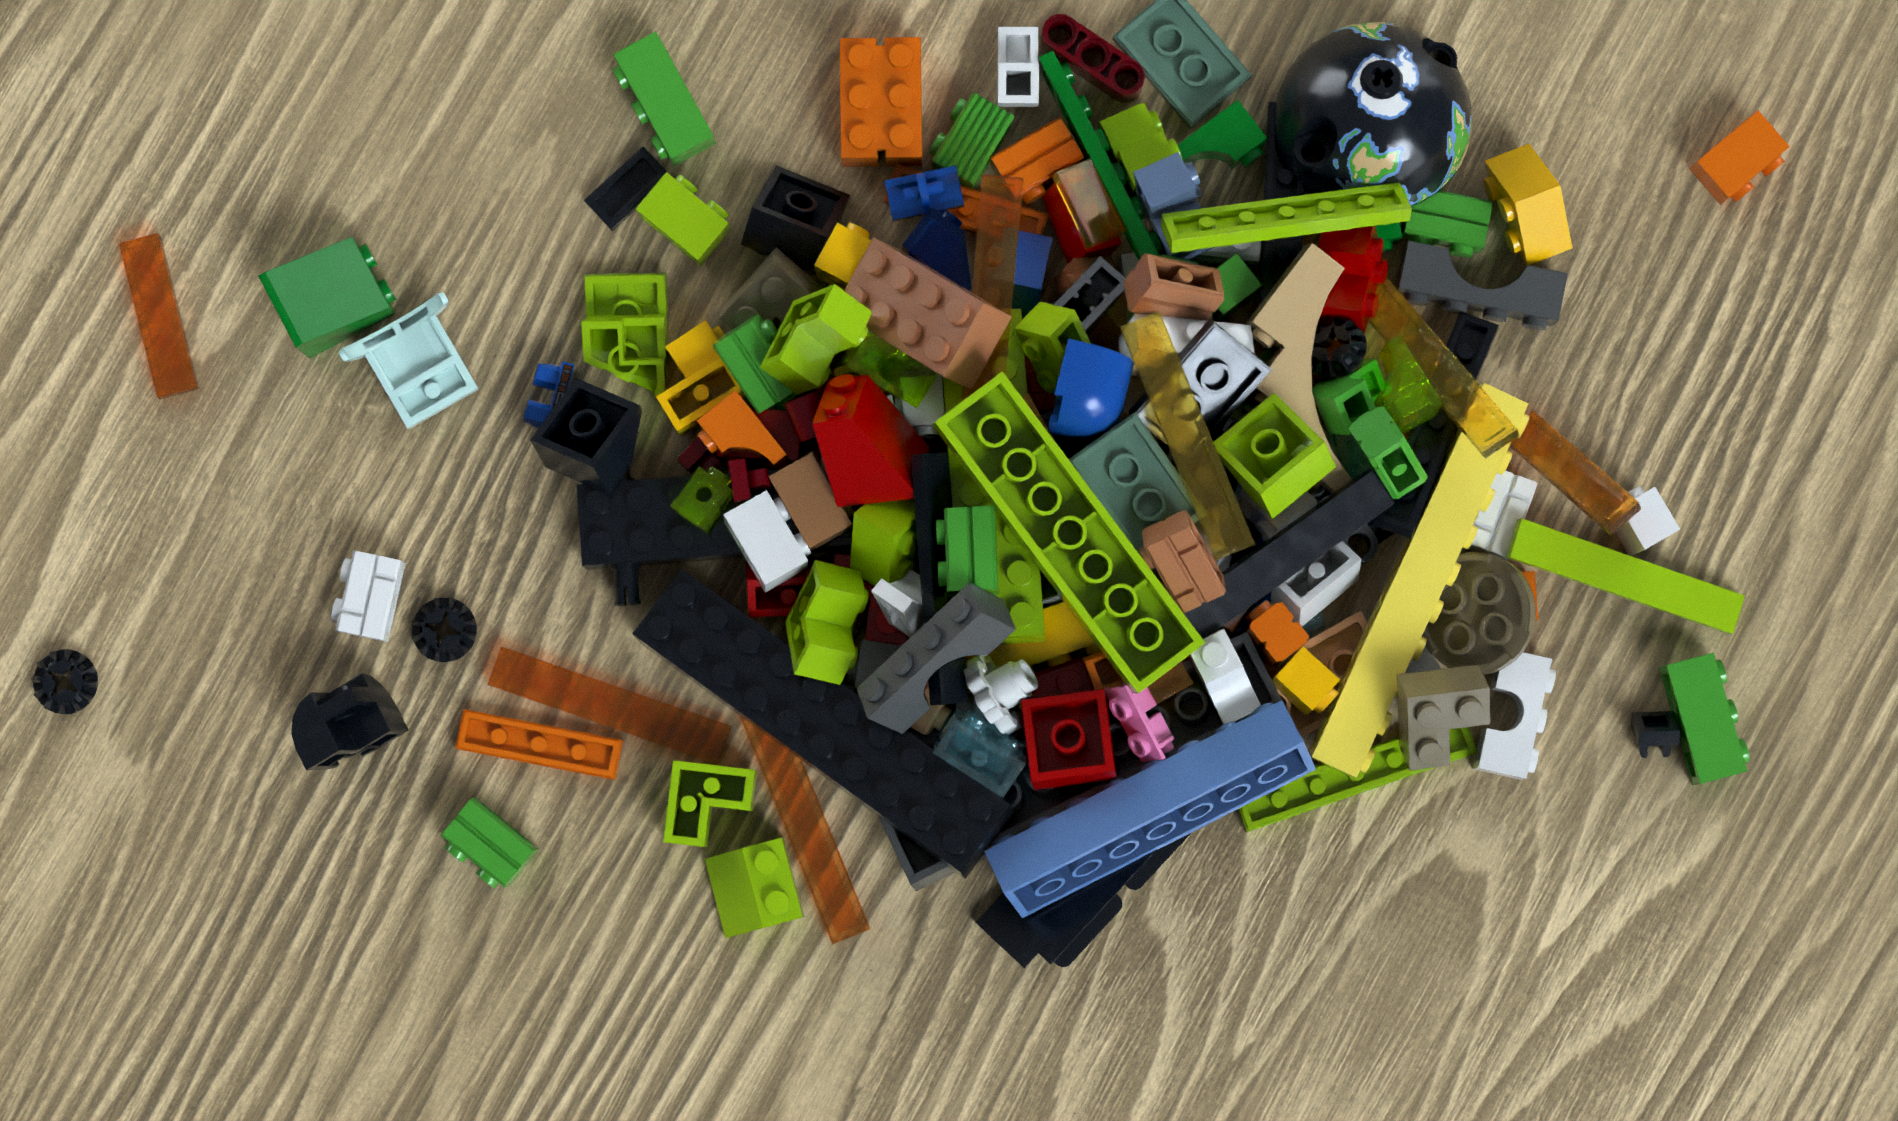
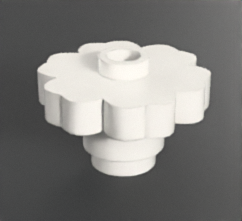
M977 655L967 661V668L964 669L967 686L974 694L978 708L989 723H995L998 730L1002 734L1006 733L1007 735L1022 728L1023 712L1021 700L1030 698L1032 691L1038 688V681L1031 667L1022 659L1017 662L1009 661L1001 667L999 665L995 666L989 656Z

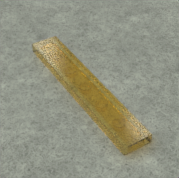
M1386 277L1384 284H1378L1376 294H1378L1377 314L1375 318H1369L1368 322L1486 459L1519 436L1517 427Z
M1160 311L1121 326L1120 330L1214 560L1255 545Z

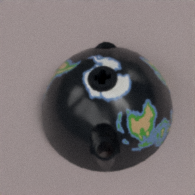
M1387 22L1351 24L1337 29L1311 44L1289 68L1277 94L1274 108V132L1277 146L1289 170L1314 194L1399 182L1411 206L1419 204L1435 195L1451 181L1461 167L1468 152L1472 134L1471 102L1466 84L1457 68L1458 57L1455 50L1445 43L1434 42L1415 30ZM1313 154L1319 157L1321 161L1311 163L1306 161L1303 156Z

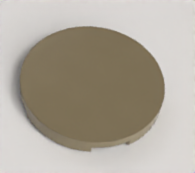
M1480 552L1459 554L1456 561L1461 564L1458 576L1451 587L1445 585L1439 600L1444 601L1441 613L1434 624L1428 622L1422 637L1427 639L1426 647L1430 653L1446 667L1479 665L1483 675L1491 674L1512 664L1527 647L1532 637L1536 620L1533 592L1524 575L1504 558Z

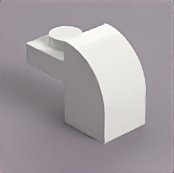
M998 27L997 103L999 107H1038L1039 105L1038 27Z

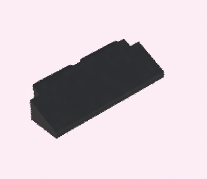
M1190 834L1158 850H1154L1123 868L1024 918L1020 916L1005 894L1002 893L975 923L1023 968L1037 954H1040L1050 965L1054 962L1060 967H1067L1121 910L1122 900L1117 895L1118 891L1124 885L1132 890L1140 889Z

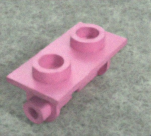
M1122 681V686L1105 688L1104 691L1109 699L1110 710L1120 720L1128 736V744L1132 752L1139 757L1141 762L1163 760L1166 758L1164 754L1174 748L1172 743L1174 736L1161 712L1155 713L1149 718L1145 712L1157 705L1148 687L1139 694L1132 693L1124 681Z

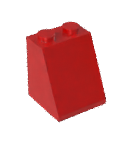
M843 374L833 379H828L812 425L836 506L844 507L914 499L911 455L931 453L929 446L869 375L853 376L851 374Z

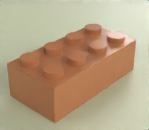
M875 237L870 242L844 290L873 312L866 325L868 331L939 375L971 390L1012 318L1009 314L927 265Z

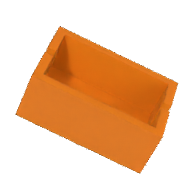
M921 37L884 38L883 46H877L876 38H840L842 167H878V151H886V167H896V164L922 166Z

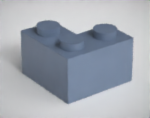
M1177 152L1133 172L1137 197L1161 242L1165 255L1188 260L1215 248L1171 253L1161 229L1162 214L1201 209L1197 200L1198 197L1202 196L1199 188L1201 183L1191 161L1184 164L1180 153Z

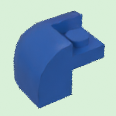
M1068 338L1054 394L1056 395L1055 406L1049 420L1050 435L1072 441L1091 442L1118 424L1124 413V401L1134 366L1132 359L1105 347Z

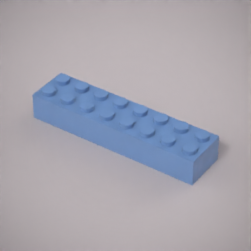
M1281 700L1275 704L1266 703L1256 708L1251 716L1238 723L1228 722L1220 726L1214 735L1202 741L1195 740L1184 744L1179 748L1178 753L1169 758L1151 761L1141 768V772L1127 779L1119 778L1111 781L1104 787L1102 792L1090 798H1078L1072 801L1066 810L1052 817L1043 816L1036 819L1030 824L1029 829L1017 835L1011 834L999 838L993 843V847L984 852L1003 893L1020 916L1024 918L1125 867L1154 850H1158L1316 770L1283 701Z

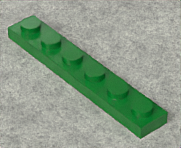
M1054 51L1038 57L1040 72L1090 169L1094 170L1100 188L1137 260L1139 261L1144 253L1159 256V254L1164 252L1161 242L1154 230L1147 232L1141 220L1146 218L1144 210L1136 196L1129 198L1124 188V185L1128 184L1126 175L1119 162L1111 163L1106 153L1110 150V146L1102 129L1094 130L1088 118L1092 117L1093 114L1083 94L1076 96L1071 84L1075 83V79L1066 61L1059 63Z

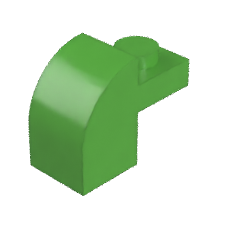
M1370 358L1364 359L1350 374L1337 379H1322L1312 389L1315 403L1327 432L1347 436L1351 434L1348 429L1351 423L1358 420L1362 414L1375 409L1377 403L1390 396L1377 360Z

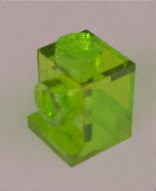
M713 466L707 472L698 467L670 507L677 514L707 534L733 497V490L728 487L731 479ZM702 488H708L712 492L711 499L705 503L699 502L696 497L697 492Z

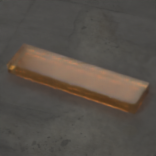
M155 233L119 243L157 398L164 399L198 390L199 386L161 235Z
M1534 410L1528 414L1530 417L1520 438L1513 437L1510 447L1611 536L1641 510L1639 502Z

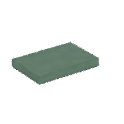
M1155 0L1112 38L1126 55L1142 66L1145 78L1190 129L1252 77V74L1187 0Z
M1136 412L1130 414L1068 458L1139 554V548L1143 546L1142 531L1144 528L1159 521H1165L1167 517L1182 510L1188 511L1194 524L1207 515Z

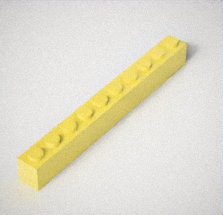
M1486 383L1477 385L1457 428L1412 539L1407 538L1339 684L1337 689L1339 694L1331 702L1309 749L1311 758L1356 778L1360 771L1366 773L1375 755V750L1371 749L1372 743L1377 734L1383 735L1393 715L1388 712L1394 696L1397 697V674H1405L1411 659L1417 661L1424 650L1427 639L1422 637L1428 622L1434 624L1441 613L1444 601L1439 600L1445 585L1451 587L1458 576L1461 564L1456 561L1462 548L1469 549L1475 539L1478 527L1473 524L1479 511L1486 512L1492 502L1495 490L1490 487L1496 474L1503 475L1509 465L1512 453L1507 450L1513 437L1520 438L1527 426L1530 416L1524 413L1529 403Z

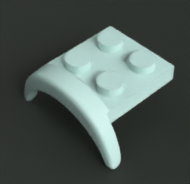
M444 292L437 293L431 299L401 318L341 348L338 352L344 362L358 360L363 357L367 358L407 429L413 428L479 390L437 317L449 304Z

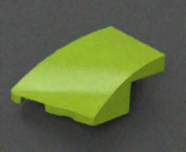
M667 272L586 274L584 276L586 317L581 321L583 362L600 370L605 369L619 379L632 382L652 391L656 396L666 391L668 382V352L665 348L668 345Z

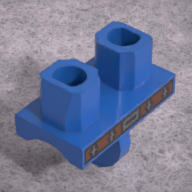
M956 166L885 180L893 222L965 207Z
M562 362L560 366L540 363L537 365L532 385L553 392L549 405L528 400L523 422L539 429L569 389L574 364Z

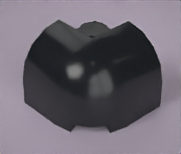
M361 673L330 693L310 692L299 703L293 715L291 734L295 749L305 769L327 770L340 765L338 761L342 758L352 757L359 753L364 757L409 730L398 707L386 689L372 676Z

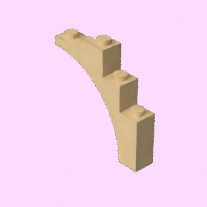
M1310 243L1302 248L1246 324L1251 325V328L1254 329L1252 337L1268 349L1273 345L1278 348L1267 362L1272 370L1254 389L1253 392L1256 395L1253 400L1259 405L1275 393L1325 441L1336 468L1312 486V488L1317 490L1321 485L1333 494L1353 479H1351L1332 452L1319 423L1312 392L1311 356L1316 326L1326 299L1345 268L1315 244Z

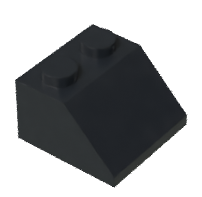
M776 165L751 208L741 245L765 256H769L777 247L802 270L816 275L814 264L836 224L840 223L850 195Z
M576 378L530 441L546 468L609 495L632 464L642 408L639 404Z

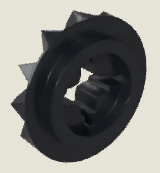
M1335 317L1333 322L1328 324L1319 322V329L1315 332L1311 356L1312 373L1317 377L1337 379L1353 372L1363 361L1367 350V340L1363 331L1351 319L1341 321ZM1336 338L1342 346L1335 348L1331 359V355L1325 348L1331 347L1333 340Z
M434 598L421 606L412 620V639L421 654L437 662H451L463 657L472 648L476 639L477 624L473 613L465 604L453 598ZM449 612V626L459 631L460 635H446L444 641H441V645L438 647V633L428 628V624H441L443 618H446V614Z
M69 649L50 652L44 659L37 662V668L31 678L34 696L45 709L57 714H72L84 709L93 700L98 688V675L93 663L82 653ZM73 669L70 681L78 691L63 688L60 692L56 693L59 683L51 673L65 675Z

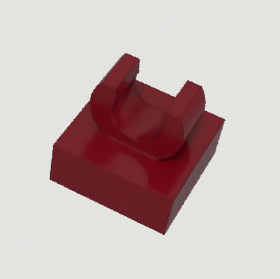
M698 436L677 457L679 464L690 474L699 465L708 474H718L724 468L723 463L708 450Z
M745 458L728 461L734 502L737 506L752 499L751 490L771 488L767 468L748 471Z

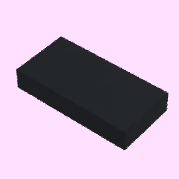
M643 146L584 201L611 231H614L635 211L637 206L667 171Z

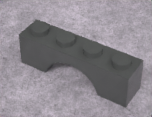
M1408 241L1403 248L1394 294L1404 296L1403 301L1412 305L1426 306L1427 302L1430 301L1443 304V310L1451 313L1460 314V311L1467 313V309L1483 312L1482 318L1486 320L1506 322L1507 318L1522 320L1523 327L1533 330H1546L1547 326L1552 327L1559 321L1568 273L1528 265L1513 283L1498 289H1482L1469 284L1456 272L1451 262L1449 249Z
M969 582L857 687L867 718L901 734L910 728L930 709L924 689L927 681L936 670L946 663L964 656H988L1016 630L1004 599Z

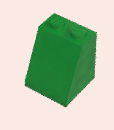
M353 237L258 275L295 347L309 359L395 314L390 303L395 301L396 298L385 278L381 281L377 280L372 267L378 264L366 243L360 246Z

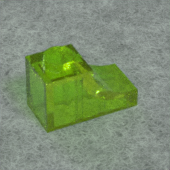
M869 331L861 344L855 348H849L841 360V363L860 375H869L875 384L915 408L919 407L938 373Z
M1399 335L1386 342L1379 354L1385 370V389L1378 394L1374 404L1376 408L1384 406L1402 434L1435 417L1443 403L1402 337Z

